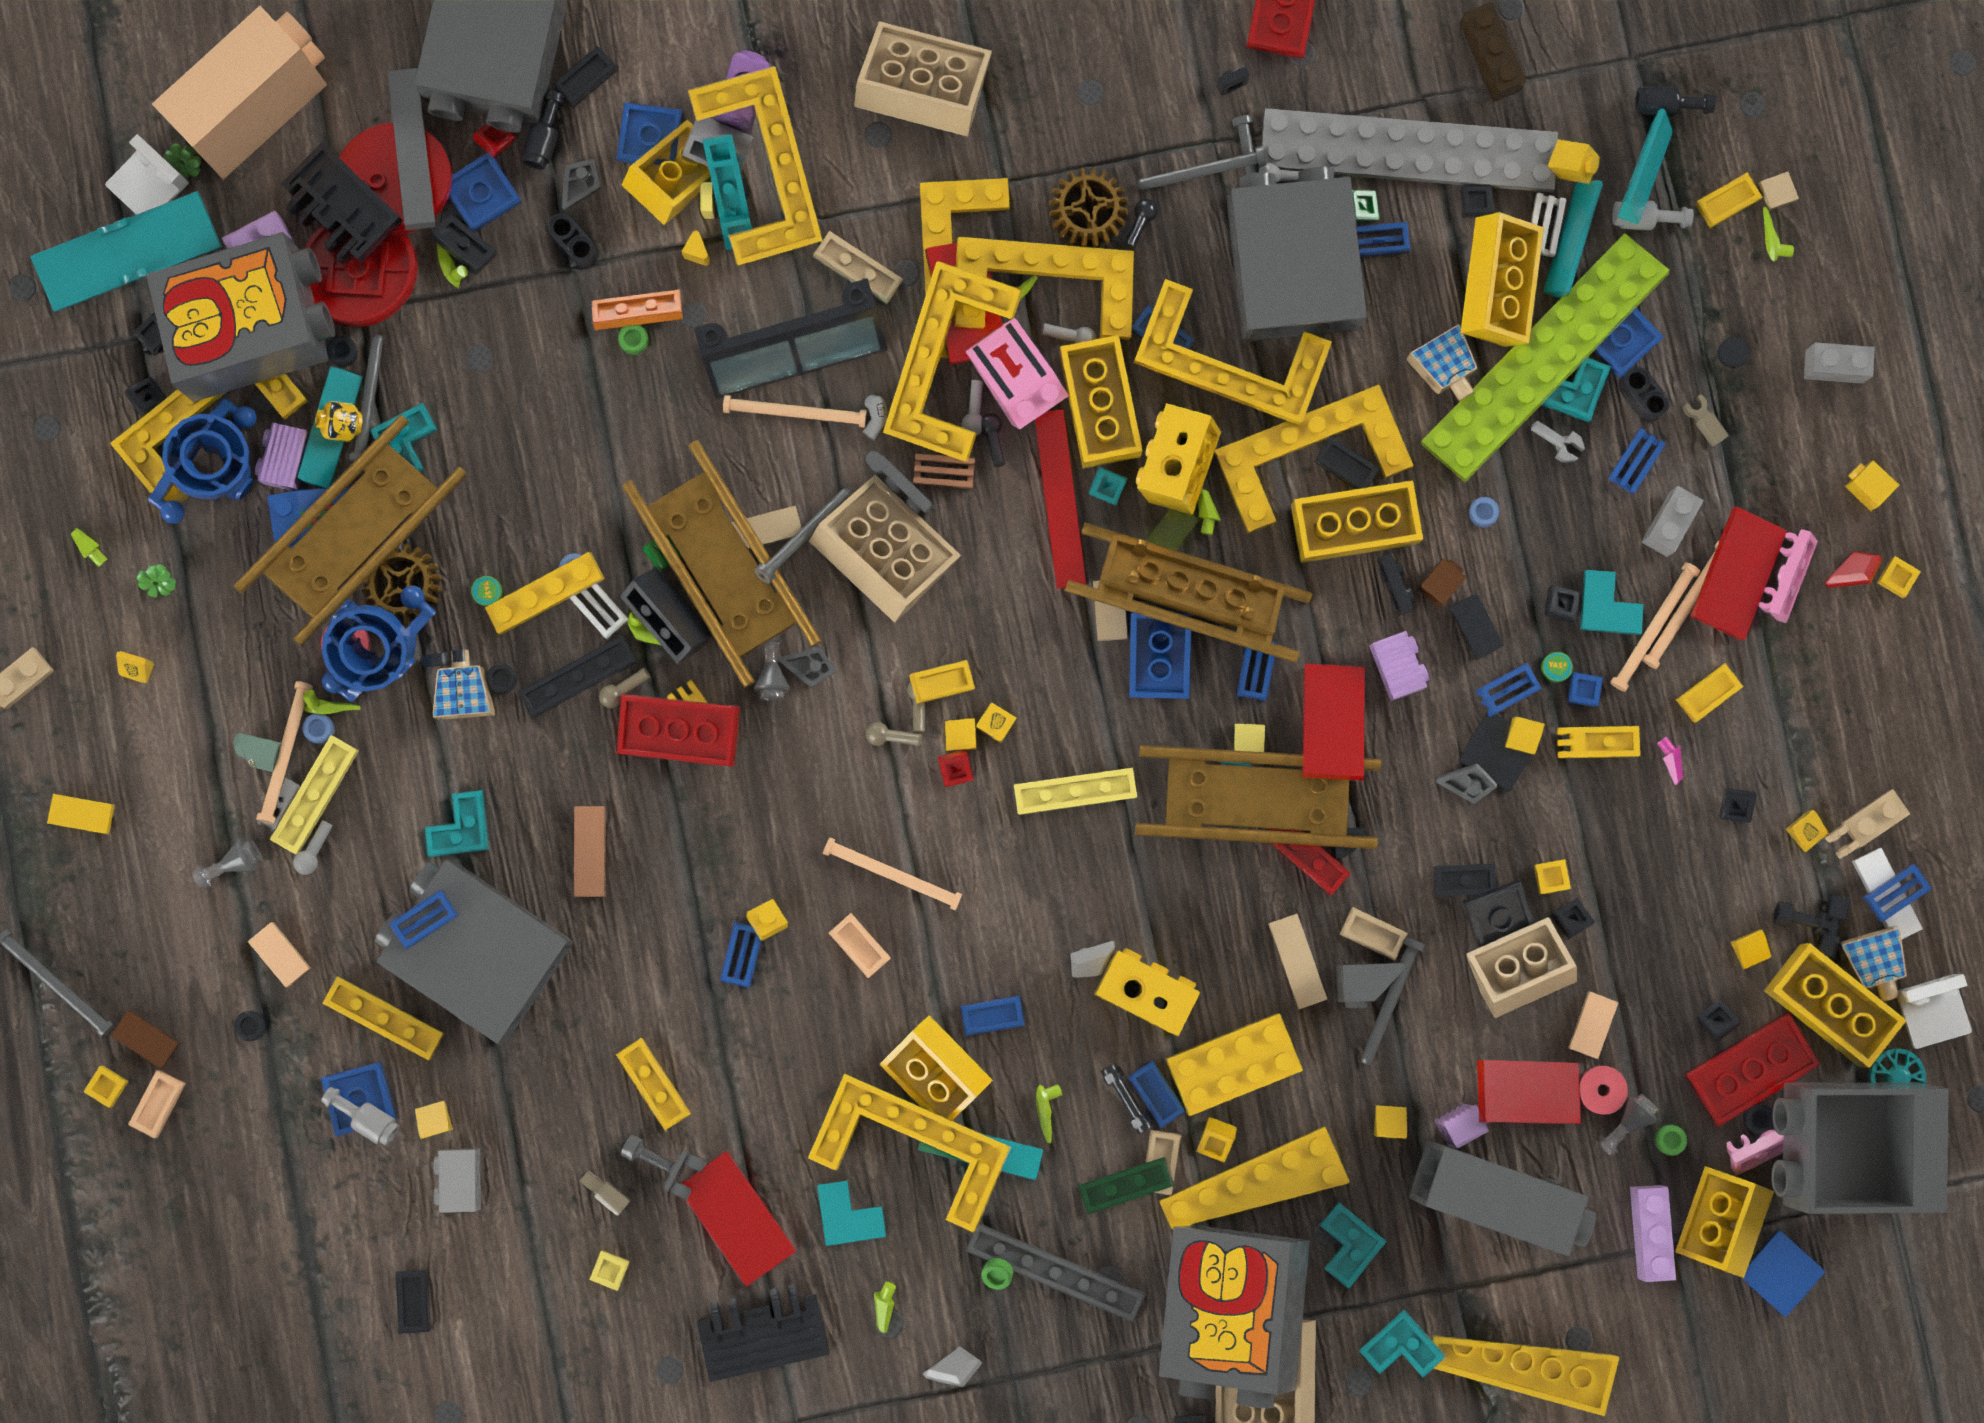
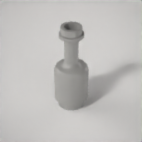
M1651 200L1647 201L1639 224H1633L1618 218L1622 202H1615L1612 213L1613 225L1620 226L1621 229L1653 230L1657 222L1680 223L1681 228L1691 227L1694 216L1693 209H1687V207H1682L1681 211L1659 210L1656 202Z
M328 1088L321 1099L325 1107L330 1108L333 1105L352 1118V1129L377 1145L380 1143L385 1146L390 1144L400 1125L395 1123V1118L371 1103H364L361 1107H358L340 1096L338 1088Z

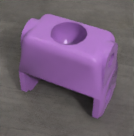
M742 50L740 53L733 55L726 79L768 68L770 64L764 56ZM754 105L716 115L714 120L750 135L756 112Z

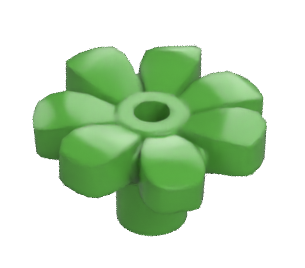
M175 143L170 147V151L167 150L164 153V159L170 162L169 164L176 171L179 170V173L185 179L190 175L196 177L201 171L199 168L201 159L196 156L197 152L191 146H185L182 149L179 144Z
M160 564L148 566L146 572L139 571L136 578L138 586L143 590L149 589L148 596L155 598L159 592L163 596L170 595L176 586V580L170 578L171 574L166 571L165 566Z

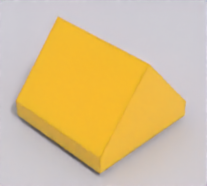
M693 231L681 251L684 259L705 266L710 265L711 261L699 231Z

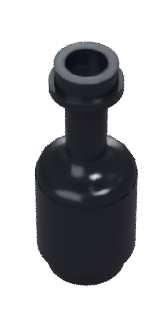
M1646 85L1645 88L1637 89L1635 97V111L1642 112L1643 115L1656 116L1658 110L1664 109L1668 117H1673L1677 114L1678 109L1681 108L1699 109L1703 111V114L1714 113L1716 106L1715 95L1706 93L1704 98L1685 97L1680 95L1678 88L1670 86Z
M549 90L544 96L543 100L547 104L540 123H533L530 126L522 150V155L524 156L522 162L534 169L544 170L546 164H550L558 139V132L552 128L558 107H563L564 96L556 91Z

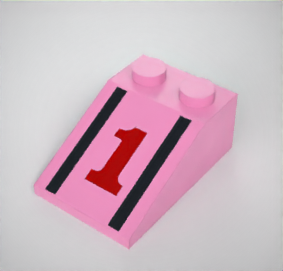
M1016 318L1011 319L965 350L1010 423L1018 429L1023 428L1069 396L1054 371Z

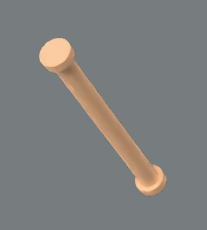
M725 395L723 402V413L740 411L859 424V427L865 428L867 410L852 412L731 399L730 395Z
M1717 541V543L1714 546L1716 549L1719 544V541ZM1715 552L1648 655L1645 654L1642 661L1648 666L1657 669L1660 665L1659 659L1696 603Z
M1687 562L1682 566V574L1617 678H1612L1610 683L1617 689L1624 692L1628 689V681L1693 577L1699 575L1700 570L1696 566Z
M295 682L294 688L297 690L262 812L257 814L256 820L267 824H274L276 818L273 817L306 703L303 693L307 690H313V686L308 683Z
M831 837L823 851L824 855L829 856V854H832L951 905L950 909L955 911L962 897V894L959 892L956 894L839 845Z

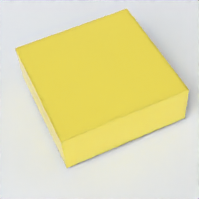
M702 182L700 211L704 219H715V194L712 182Z
M1234 724L1233 750L1264 752L1265 725Z
M602 1250L589 1280L618 1291L630 1261Z

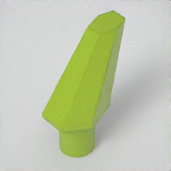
M1202 489L1198 498V517L1203 519L1201 533L1212 535L1215 521H1220L1221 519L1209 492Z
M78 528L71 532L73 540L85 559L89 557L98 567L108 560L98 549L100 545Z
M885 1282L882 1290L874 1293L877 1327L883 1333L888 1331L895 1304L892 1296L896 1286L891 1282Z

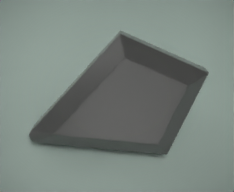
M594 158L565 166L562 209L564 211L601 189Z
M821 646L778 657L777 659L778 662L811 688L837 672Z
M1478 763L1436 778V783L1473 804L1497 788L1496 782Z

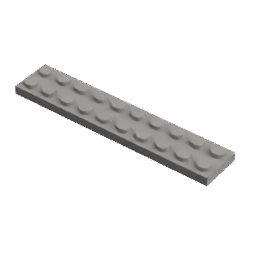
M1265 108L1261 146L1264 150L1266 163H1273L1280 170L1302 171L1312 167L1326 166L1333 168L1334 175L1464 186L1491 185V188L1552 193L1555 190V173L1547 165L1557 143L1558 132Z

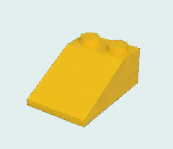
M688 119L629 167L622 186L663 225L679 214L701 192L702 182H711L708 166L682 156L693 124ZM678 138L675 161H664L661 165L653 164L657 158L670 159L671 144Z

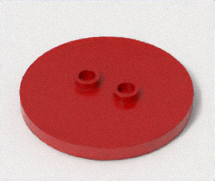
M393 123L373 126L353 138L344 148L339 158L403 220L389 236L403 235L418 230L405 229ZM425 130L434 214L436 217L443 209L450 195L452 167L440 142Z
M341 224L332 233L323 225L320 226L312 234L304 249L310 247L313 250L322 275L321 282L310 285L315 304L323 301L329 309L333 323L347 327L370 326L382 322L395 314L410 297L417 280V256L406 234L388 236L362 263L354 257L346 264H341L337 260L336 255L353 236L340 246L339 249L329 252L324 247L325 243Z

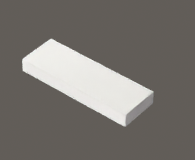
M1877 848L1852 861L1868 893L1895 876L1882 848ZM1898 882L1874 898L1875 901L1878 902L1901 886ZM1902 893L1881 907L1882 911L1885 912L1906 898L1905 893ZM1910 904L1883 922L1885 928L1897 925L1900 929L1901 939L1923 929Z

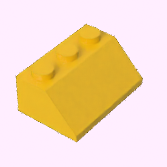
M930 1015L879 1064L920 1107L951 1121L993 1081Z
M1705 1166L1675 1252L1744 1278L1774 1191Z

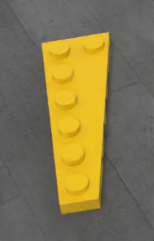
M1321 1127L1174 1193L1172 1196L1165 1197L1159 1200V1203L1171 1229H1173L1174 1226L1199 1223L1350 1183L1326 1127Z
M1432 1336V1341L1446 1355V1358L1434 1369L1605 1416L1619 1361V1356Z

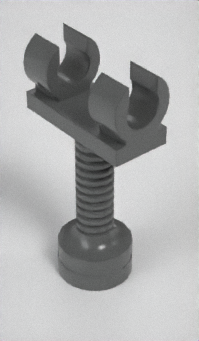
M634 1134L630 1135L623 1146L621 1156L630 1161L640 1158L665 1172L667 1171L670 1176L664 1189L683 1199H688L692 1189L679 1183L678 1180L686 1165L702 1172L706 1161L683 1150L676 1163L671 1162V1160L663 1158V1156L643 1146L644 1140Z

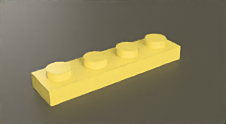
M332 735L329 737L271 836V841L296 855L301 851L359 750Z
M1133 768L1014 784L1018 815L1137 798Z

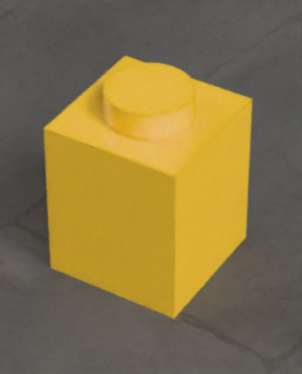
M1558 139L1547 166L1555 173L1558 179L1590 184L1593 174L1598 170L1600 157L1589 144Z
M1874 461L1865 466L1862 463L1857 465L1849 473L1848 476L1851 480L1845 485L1870 511L1879 507L1899 486Z

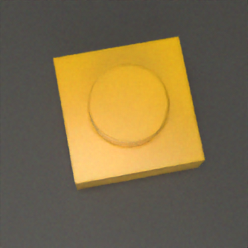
M1894 556L1890 559L1877 583L1899 597L1904 598L1909 593L1921 571Z
M1565 859L1534 865L1539 895L1571 889Z
M773 899L747 912L746 917L761 941L788 928L786 918Z
M99 1066L85 1088L84 1093L111 1108L129 1081L107 1067Z

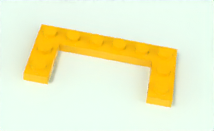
M771 66L688 90L697 121L754 105L785 219L728 235L736 264L742 265L823 241L776 67Z
M1008 178L920 183L926 294L931 277L925 249L952 244L951 213L1009 210ZM945 343L940 358H948Z
M958 237L956 267L986 278L987 271L1102 280L1100 338L1119 335V339L1129 340L1131 338L1134 251ZM958 301L954 311V327L983 329L985 327L986 310Z
M940 261L936 262L883 433L964 462L969 460L977 435L976 432L922 414L958 301L1009 319H1014L1023 290Z
M1165 279L1134 363L1301 426L1332 341L1304 331L1284 385L1173 344L1193 289Z
M287 374L255 383L285 420L308 402ZM177 389L110 444L148 491L152 493L165 473L162 457L155 449L165 442L170 430L181 420L200 414L225 393L192 402ZM173 485L164 500L167 502L174 500L182 503L189 495L182 493Z
M1380 385L1306 413L1301 426L1286 421L1215 450L1214 454L1247 533L1276 522L1254 468L1330 438V436L1362 425L1384 479L1413 467L1411 458Z
M844 1074L808 1159L838 1171L861 1115L970 1163L946 1220L971 1232H975L1011 1147Z

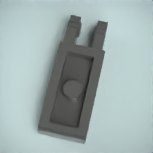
M873 450L866 455L865 460L868 466L876 474H886L888 477L884 482L896 493L902 490L909 497L905 502L917 514L921 510L927 515L931 513L935 505L880 452L878 453V451Z

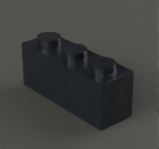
M656 567L635 578L620 595L621 599L677 664L700 651L713 636L708 627Z

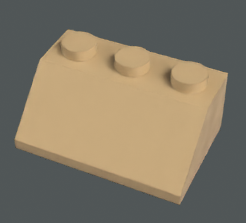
M1549 917L1466 954L1479 990L1494 1018L1577 982V966Z

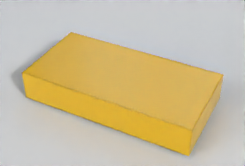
M1747 172L1698 200L1695 205L1709 228H1712L1756 203L1762 198V195Z
M967 660L909 675L917 704L975 689Z
M1724 663L1682 694L1676 701L1690 719L1696 723L1744 686L1726 663Z
M53 794L47 824L109 834L115 805Z

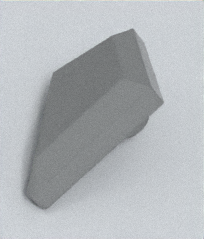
M1114 941L1090 948H1082L1080 951L1071 953L1072 977L1102 975L1115 949Z
M959 1346L926 1370L923 1375L929 1380L964 1387L981 1366L982 1362Z

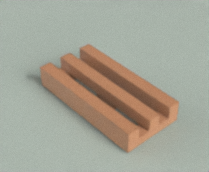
M915 454L913 485L973 489L975 458H969L968 461L964 462L950 456ZM921 462L966 465L968 469L921 466ZM920 473L967 476V481L921 478Z

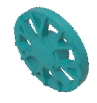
M1893 1048L1883 1051L1869 1069V1082H1876L1875 1073H1884L1885 1083L1910 1082L1911 1078L1918 1080L1919 1083H1926L1925 1068L1921 1060L1914 1053L1905 1049ZM1898 1053L1906 1055L1903 1066L1897 1064ZM1885 1057L1892 1063L1887 1069L1880 1063ZM1915 1063L1918 1071L1910 1074L1908 1067Z

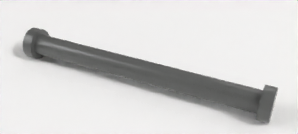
M8 929L0 934V947L6 948L98 1030V1036L104 1038L114 1028L115 1025L111 1021L106 1022L11 937L12 933Z

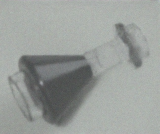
M780 635L764 644L765 665L754 687V691L760 693V699L764 701L784 699V693L790 689L777 663V645L783 643Z
M237 839L220 862L205 869L201 865L196 866V870L192 872L193 879L199 887L205 886L208 888L211 886L210 879L225 872H254L257 869V863L262 860L261 853L252 840L246 842L243 839Z
M1642 1093L1637 1098L1630 1096L1621 1124L1607 1138L1600 1136L1601 1140L1597 1144L1610 1156L1615 1152L1618 1154L1616 1146L1630 1132L1658 1121L1655 1115L1659 1109Z

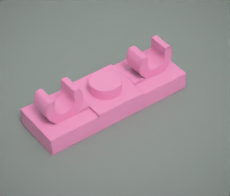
M1802 529L1798 536L1794 533H1786V539L1793 541L1794 545L1789 549L1780 548V552L1783 556L1788 557L1786 565H1782L1779 570L1778 590L1766 587L1764 592L1766 595L1773 596V599L1768 604L1759 602L1758 605L1763 611L1770 612L1777 621L1784 623L1788 621L1818 543L1810 531Z
M1768 1130L1755 1143L1750 1144L1749 1138L1743 1134L1741 1135V1143L1743 1145L1741 1149H1736L1730 1141L1727 1142V1152L1730 1155L1731 1169L1734 1174L1738 1176L1782 1154L1784 1135H1779L1775 1130Z

